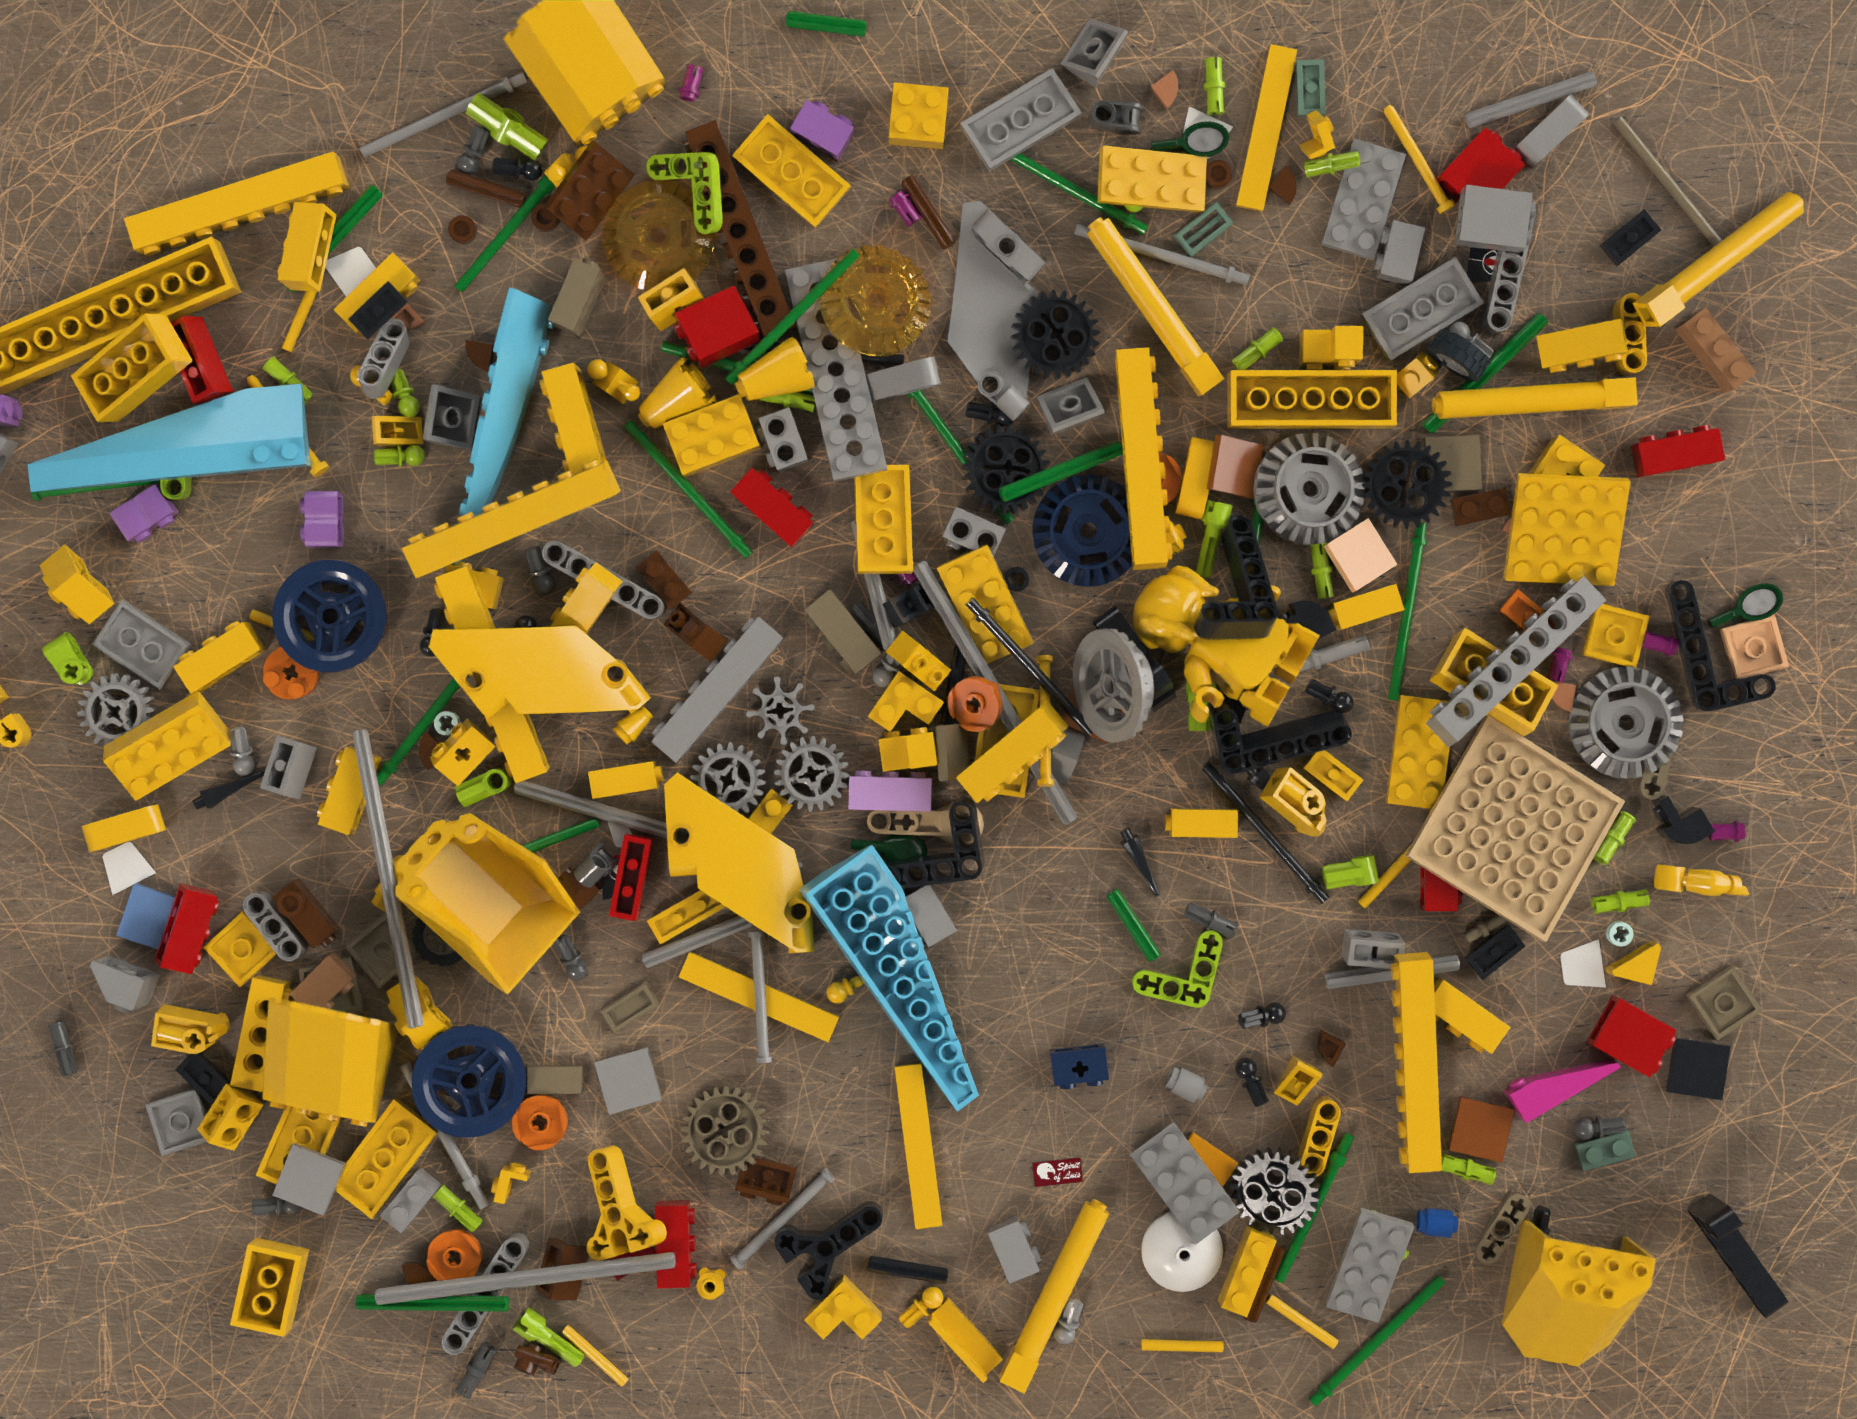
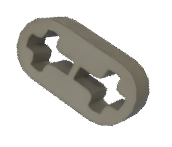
M1663 749L1662 752L1670 760L1666 764L1660 765L1655 773H1650L1645 764L1643 776L1638 779V793L1645 799H1658L1665 791L1671 758ZM1652 776H1654L1653 785L1657 786V790L1652 791L1649 795V790L1645 789V784H1650Z

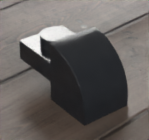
M921 584L883 603L889 618L896 628L934 608Z

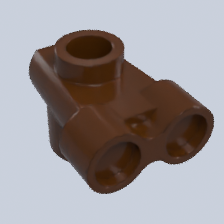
M529 1342L526 1347L518 1345L514 1357L517 1359L514 1368L531 1376H534L537 1367L549 1374L555 1375L560 1361L554 1356L541 1353V1347Z

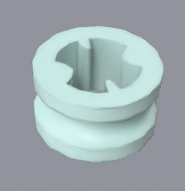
M452 711L439 713L434 720L435 730L441 735H450L452 729L446 728L445 731L442 728L444 723L441 720L443 717L447 719L450 716L453 718L451 724L455 726L461 722L456 713Z
M1621 921L1610 923L1605 933L1610 943L1621 947L1628 945L1634 935L1631 926ZM1617 927L1622 930L1625 929L1626 932L1622 934L1623 939L1621 941L1613 936L1617 933Z

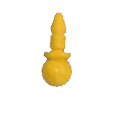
M860 976L850 979L849 982L846 978H843L842 982H833L827 988V997L833 1003H842L847 999L848 995H854L852 989L862 986L864 982Z

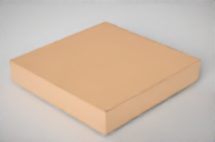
M1369 518L1323 546L1352 593L1397 565Z
M1775 614L1763 620L1746 621L1719 629L1733 679L1752 674H1765L1789 667Z

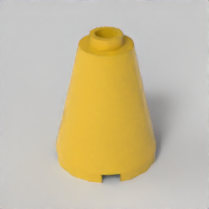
M791 337L738 374L739 381L735 382V386L740 397H746L750 401L810 390L815 387L812 372H808L806 366L808 362L796 339Z
M681 357L677 360L639 406L641 413L638 416L646 427L659 428L665 422L707 407L716 401L715 394L710 397L708 390L711 386L693 363L689 366L684 363L687 360L686 357Z

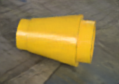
M642 705L632 714L630 713L615 722L617 725L612 730L627 745L631 741L635 742L653 716Z

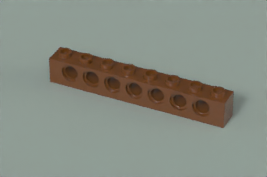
M716 120L685 131L688 140L683 141L687 153H698L706 150L716 152L719 174L726 178L724 185L720 186L721 204L728 200L736 203V207L732 212L726 213L722 211L723 222L718 234L722 232L725 234L727 242L723 244L726 255L728 259L734 258L737 268L732 269L738 285L744 283L747 293L742 296L748 311L751 309L755 311L757 319L753 321L759 331V336L763 334L765 337L790 310ZM702 162L703 168H707V162ZM703 177V181L709 180V177ZM706 186L707 191L703 192V195L705 200L708 201L711 196V191L709 187ZM736 226H742L746 229L743 237L734 238L731 236L732 229ZM747 251L756 254L755 260L750 264H745L741 261V256ZM755 277H762L766 280V284L762 289L756 290L751 287V282ZM766 302H771L776 306L774 313L771 315L761 313V307ZM795 323L784 334L796 330Z

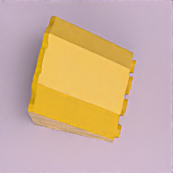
M542 0L535 7L524 13L517 21L518 26L508 32L503 39L577 147L581 144L586 146L592 140L594 141L597 138L596 134L604 128L609 130L619 122V117L625 113L631 114L638 110L643 100L649 96L650 98L658 96L664 90L663 86L667 84L614 0Z
M471 813L461 815L458 820L450 822L445 820L433 822L424 835H421L409 848V851L396 862V872L398 874V885H396L395 889L396 897L488 982L507 995L580 913L545 860Z
M270 997L268 1002L263 1100L271 1101L270 1107L286 1110L287 1106H292L291 1112L313 1115L314 1111L319 1112L318 1118L340 1121V1118L344 1117L351 1119L350 1124L367 1127L368 1122L376 1123L398 1034L395 1024Z
M1525 1218L1519 1228L1501 1324L1524 1357L1539 1358L1544 1361L1566 1363L1578 1367L1611 1344L1651 1287L1656 1258L1629 1237L1623 1236L1621 1249L1617 1251L1549 1238L1530 1220Z

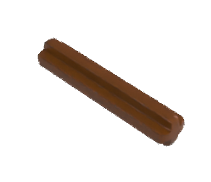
M451 169L446 176V184L514 207L520 208L526 200L524 192Z
M911 175L901 182L905 192L908 193L909 198L942 249H948L955 243L954 237L915 177Z
M1275 1244L1247 1317H1244V1319L1256 1323L1258 1321L1285 1253V1249L1282 1246Z

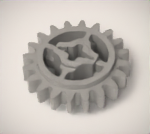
M117 673L111 675V681L107 676H101V684L96 681L91 682L93 691L83 690L88 700L78 701L80 705L85 707V710L77 712V715L86 717V720L80 723V726L90 727L85 735L91 736L96 734L94 743L98 744L105 740L104 745L152 718L149 716V713L157 711V708L149 707L148 704L155 698L145 697V693L149 690L148 687L138 689L140 685L139 679H135L130 683V675L127 674L123 675L120 681ZM118 689L129 695L126 698L118 699L108 691ZM101 700L102 702L100 703V705L102 706L101 716L98 717V704ZM135 704H136V706H137V718H136V721H135V723H134V722H133L134 717H133L132 711H133V707H134ZM115 707L121 708V710L118 712L120 716H115L113 714L116 712ZM116 724L119 727H123L126 732L122 734L114 733L106 729V727Z
M812 736L810 744H807L804 737H801L800 747L791 742L792 752L783 749L781 752L786 759L776 760L782 766V769L774 771V774L781 775L782 779L778 780L775 785H784L785 788L781 791L780 795L790 794L788 804L798 800L797 808L799 810L803 807L804 803H807L809 812H812L814 804H817L819 809L823 810L824 801L833 806L832 796L842 797L838 788L848 787L841 779L850 776L849 773L842 772V768L848 766L849 763L839 761L844 752L834 754L835 743L829 748L826 747V738H823L820 744H817L816 737ZM811 751L825 755L831 763L818 764L814 760ZM801 754L803 759L802 769L797 773L790 774L793 761ZM809 766H812L813 770H825L816 776V781H812L810 777L800 778L801 775L808 772ZM834 773L831 787L823 793L821 788L823 777ZM804 783L808 785L813 796L800 793L793 784Z
M729 742L727 750H724L721 743L717 744L718 751L716 753L712 748H707L709 757L698 756L703 764L702 766L693 765V768L699 774L690 776V779L698 781L697 786L711 794L707 786V777L711 778L717 784L716 798L738 813H740V807L748 813L750 811L748 802L753 805L758 804L754 795H764V792L758 789V785H764L766 781L759 779L758 776L766 771L764 769H756L761 759L752 761L751 757L754 753L752 750L746 755L743 754L744 745H740L737 751H735L733 742ZM731 758L730 763L724 770L711 768V765L717 760ZM741 762L749 771L750 783L743 780L739 774ZM732 771V779L735 780V784H730L724 791L725 781L721 778L722 776H727ZM738 790L746 793L738 801L725 802L731 791Z

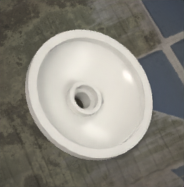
M1169 1211L1157 1217L1147 1228L1142 1240L1141 1255L1148 1274L1155 1282L1169 1290L1187 1292L1206 1285L1216 1275L1223 1259V1244L1218 1230H1215L1198 1244H1195L1172 1211ZM1183 1250L1189 1252V1256L1186 1259L1179 1257L1180 1252Z

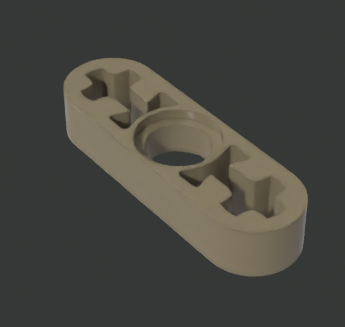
M1512 1191L1505 1195L1474 1244V1254L1482 1263L1493 1264L1500 1258L1530 1210V1202L1527 1197L1517 1191ZM1520 1198L1522 1208L1520 1210L1515 1208L1511 1213L1513 1206L1510 1204L1511 1201H1518ZM1503 1212L1511 1213L1515 1220L1512 1221L1509 1217L1503 1215ZM1501 1220L1507 1221L1509 1224L1507 1233L1503 1235L1496 1234L1494 1230L1495 1224ZM1489 1234L1501 1241L1499 1245L1494 1241L1490 1247L1493 1253L1482 1257L1484 1253L1481 1251V1248L1483 1246L1489 1247L1492 1242L1488 1237Z

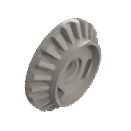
M1318 433L1296 434L1275 444L1262 458L1254 478L1255 504L1264 523L1282 539L1299 545L1322 544L1342 535L1357 520L1365 499L1363 498L1365 487L1362 486L1363 472L1355 461L1356 457L1350 454L1344 444L1338 443L1330 436H1323ZM1302 454L1323 456L1327 459L1326 465L1301 463ZM1307 481L1313 482L1317 487V492L1313 497L1307 496L1303 491V486ZM1283 486L1294 506L1295 512L1293 513L1289 512L1281 498L1280 488ZM1338 492L1344 495L1338 511L1332 517H1329L1325 514V511Z
M1117 629L1095 630L1085 636L1076 651L1073 664V688L1079 711L1091 731L1104 741L1115 743L1132 739L1136 736V732L1142 730L1143 721L1147 720L1153 703L1154 681L1150 665L1135 643L1129 641L1127 635L1119 633ZM1111 680H1112V682H1113L1114 690L1112 689V686H1111ZM1118 709H1121L1126 715L1121 714Z
M1616 667L1594 675L1581 686L1574 697L1572 711L1569 712L1568 727L1572 744L1578 755L1587 765L1601 774L1626 779L1642 777L1645 764L1649 772L1652 773L1660 765H1664L1670 760L1662 752V749L1671 756L1678 748L1677 745L1683 733L1681 730L1683 715H1681L1679 700L1674 696V691L1671 687L1662 681L1663 679L1644 669ZM1633 687L1634 697L1609 702V692ZM1629 715L1633 719V726L1630 730L1625 731L1620 728L1619 719L1621 716ZM1655 717L1661 718L1662 725L1660 735L1653 745L1648 743ZM1600 729L1619 748L1614 754L1598 739L1596 733Z

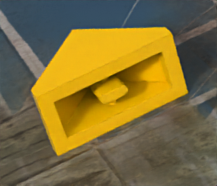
M372 416L373 441L375 445L386 448L396 447L397 445L423 444L421 417Z
M1649 941L1604 969L1613 976L1652 985L1661 946L1657 942Z
M1292 1055L1274 1089V1094L1298 1106L1321 1079L1322 1073L1316 1067Z

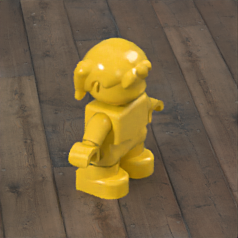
M1175 566L1167 575L1151 580L1144 587L1134 604V629L1140 641L1149 649L1160 648L1165 652L1173 654L1184 650L1188 644L1191 645L1184 660V676L1192 692L1196 694L1190 708L1193 718L1200 723L1206 721L1209 715V708L1203 702H1210L1214 708L1221 706L1224 696L1219 690L1212 687V684L1215 685L1217 683L1224 694L1232 699H1239L1242 705L1251 709L1250 716L1254 720L1268 727L1290 689L1288 685L1279 680L1270 678L1268 676L1275 667V676L1292 685L1320 635L1298 623L1287 624L1284 619H1276L1270 634L1265 638L1203 639L1195 633L1194 624L1202 606L1207 603L1206 597L1218 596L1219 589L1209 585L1198 573L1186 566ZM1271 585L1275 601H1277L1281 595V590ZM1229 598L1226 601L1218 602H1239L1238 598Z

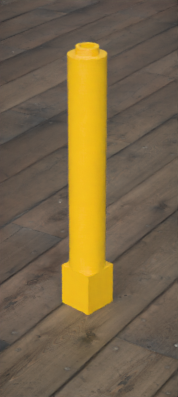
M1791 192L1784 193L1664 285H1656L1633 302L1644 326L1661 327L1685 309L1684 304L1801 216L1804 213L1802 198Z
M1099 217L1088 225L1090 231L1086 235L1180 366L1181 373L1198 397L1223 381L1224 377L1208 354L1201 350L1109 218L1103 220L1102 217Z
M1636 377L1604 379L1594 382L1439 391L1436 397L1432 399V411L1434 414H1437L1439 419L1588 409H1622L1638 405Z
M1092 1199L1091 1202L1085 1201L1015 1346L1013 1345L999 1373L1001 1383L1025 1394L1039 1365L1038 1360L1110 1213L1106 1211L1107 1205L1096 1199Z

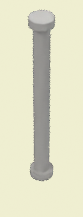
M762 930L748 931V937H751L758 1043L756 1063L772 1062V1056L769 1055L762 943V937L765 936V932Z
M824 1167L820 1171L821 1174L737 1255L733 1254L730 1257L731 1262L739 1270L828 1182L832 1183L835 1180V1177L828 1169Z

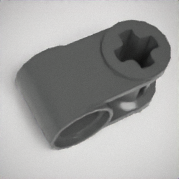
M1100 100L1095 103L1090 111L1089 123L1094 129L1099 131L1137 135L1141 131L1138 123L1139 113L1143 110V105L1136 102ZM1098 110L1106 111L1109 115V120L1100 121L1096 117L1095 112Z
M602 842L585 857L574 871L577 881L585 887H593L619 864V858L615 859L603 848L604 844Z

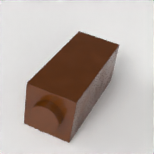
M300 879L291 881L272 897L273 901L276 903L278 896L286 890L295 889L302 892L306 898L305 910L300 915L288 917V919L313 949L321 945L326 948L337 939L335 933L341 928Z

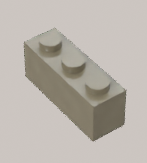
M828 590L805 609L808 614L805 620L814 631L819 627L825 635L821 640L831 652L835 649L839 652L842 658L838 661L848 673L853 670L855 674H858L882 654L831 590Z

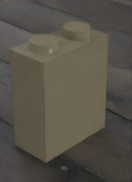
M583 258L582 262L576 259L573 260L548 318V321L555 328L580 339L607 279L597 263Z

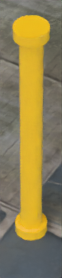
M1037 656L1039 668L1050 679V664L1053 663V656ZM1040 686V707L1047 701L1051 704V696ZM1046 746L1043 748L1045 754L1040 758V779L1037 780V786L1040 787L1054 786V779H1051V750Z

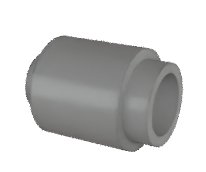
M1173 1067L1164 1085L1170 1089L1169 1092L1192 1103L1197 1099L1201 1101L1207 1090V1085L1204 1084L1205 1078L1182 1067L1179 1069Z

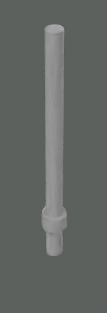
M410 1062L402 1065L400 1069L412 1089L413 1068ZM439 1131L437 1135L463 1179L461 1183L466 1192L470 1191L480 1210L488 1206L489 1202L479 1186L481 1184L476 1174H472L451 1135Z

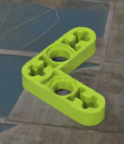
M710 152L651 156L647 162V173L652 179H692L695 227L702 234L717 233L721 229L723 222L717 157ZM681 159H684L687 165L684 174L680 172L678 167ZM702 162H707V168L702 167ZM669 164V170H659L658 165ZM703 177H709V180L703 181ZM705 186H708L711 191L708 201L704 199L702 194ZM705 206H711V209H705ZM706 218H711V224H706Z
M1212 929L1209 931L1204 930L1199 934L1187 979L1141 969L1133 974L1131 983L1134 990L1141 995L1194 1008L1205 1006L1210 999L1223 946L1222 937ZM1210 935H1213V939L1217 941L1216 946L1212 945L1209 951L1210 955L1215 954L1213 960L1207 956H1199L1200 951L1206 952L1207 945L1203 943V939H1208ZM1201 961H1207L1211 965V971L1206 976H1200L1196 972V966ZM1144 975H1148L1149 981L1157 983L1156 978H1161L1158 984V993H1153L1155 987L1146 985L1145 989H1140L1141 985L1137 983V979H1142ZM1168 981H1174L1178 985V991L1173 996H1167L1163 992V986ZM1183 984H1188L1186 990L1192 992L1200 988L1204 998H1199L1197 1002H1194V998L1191 995L1184 994L1185 999H1180L1183 994Z

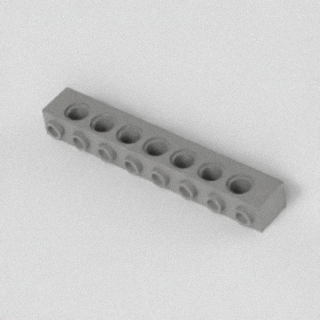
M1584 576L1576 582L1570 579L1559 589L1562 594L1557 599L1552 596L1541 606L1544 611L1539 616L1534 613L1523 623L1526 628L1521 633L1515 631L1504 641L1507 646L1502 651L1497 648L1486 658L1489 663L1483 669L1480 666L1474 669L1467 676L1470 681L1465 686L1460 683L1448 694L1451 699L1446 704L1441 701L1429 712L1432 717L1426 724L1447 747L1457 743L1606 601ZM1566 602L1572 605L1573 612L1567 608ZM1548 619L1554 623L1555 629L1549 626ZM1529 636L1535 639L1537 647L1530 643ZM1511 654L1517 657L1518 664L1511 660ZM1492 671L1499 675L1500 682L1493 679ZM1473 689L1480 692L1481 700L1474 696ZM1454 707H1458L1462 711V718L1455 714Z

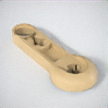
M953 803L935 811L873 810L868 815L867 825L874 833L935 836L954 846L949 819V810ZM959 805L956 807V812L959 816L967 817L970 815L969 809L966 806ZM976 807L980 834H982L984 828L983 816ZM881 813L886 816L887 825L884 828L876 829L873 827L871 819L875 814ZM890 813H896L895 819L900 820L904 818L905 814H908L915 823L909 826V830H904L902 824H895L896 830H890L892 822ZM963 832L960 834L962 842L966 844L974 842V838L970 833Z

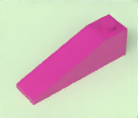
M1608 1059L1526 1078L1519 1077L1510 1082L1509 1088L1504 1090L1519 1118L1528 1123L1618 1070L1621 1066L1618 1062Z

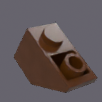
M681 603L663 624L689 647L710 662L728 641Z

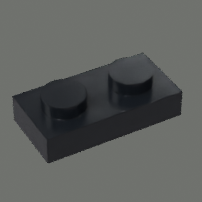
M1644 209L1599 246L1617 267L1658 234L1661 228Z
M388 281L348 320L369 340L408 301Z
M1506 924L1464 958L1480 979L1484 980L1526 946L1510 925Z
M201 1052L190 1054L175 1069L211 1105H213L225 1084L231 1083Z

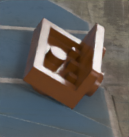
M753 1156L756 1164L752 1165L747 1161V1171L740 1169L735 1190L740 1192V1196L755 1199L756 1196L767 1198L766 1202L779 1206L782 1203L789 1202L797 1166Z

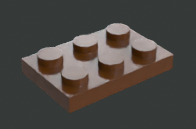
M592 140L544 205V208L587 241L635 174L597 142Z

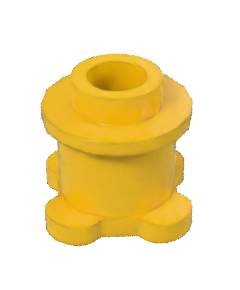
M707 1267L702 1268L699 1271V1279L696 1285L699 1295L708 1300L722 1295L725 1290L723 1279L726 1276L725 1271L721 1268L717 1270H709ZM712 1282L715 1285V1287L710 1288L706 1285V1283Z

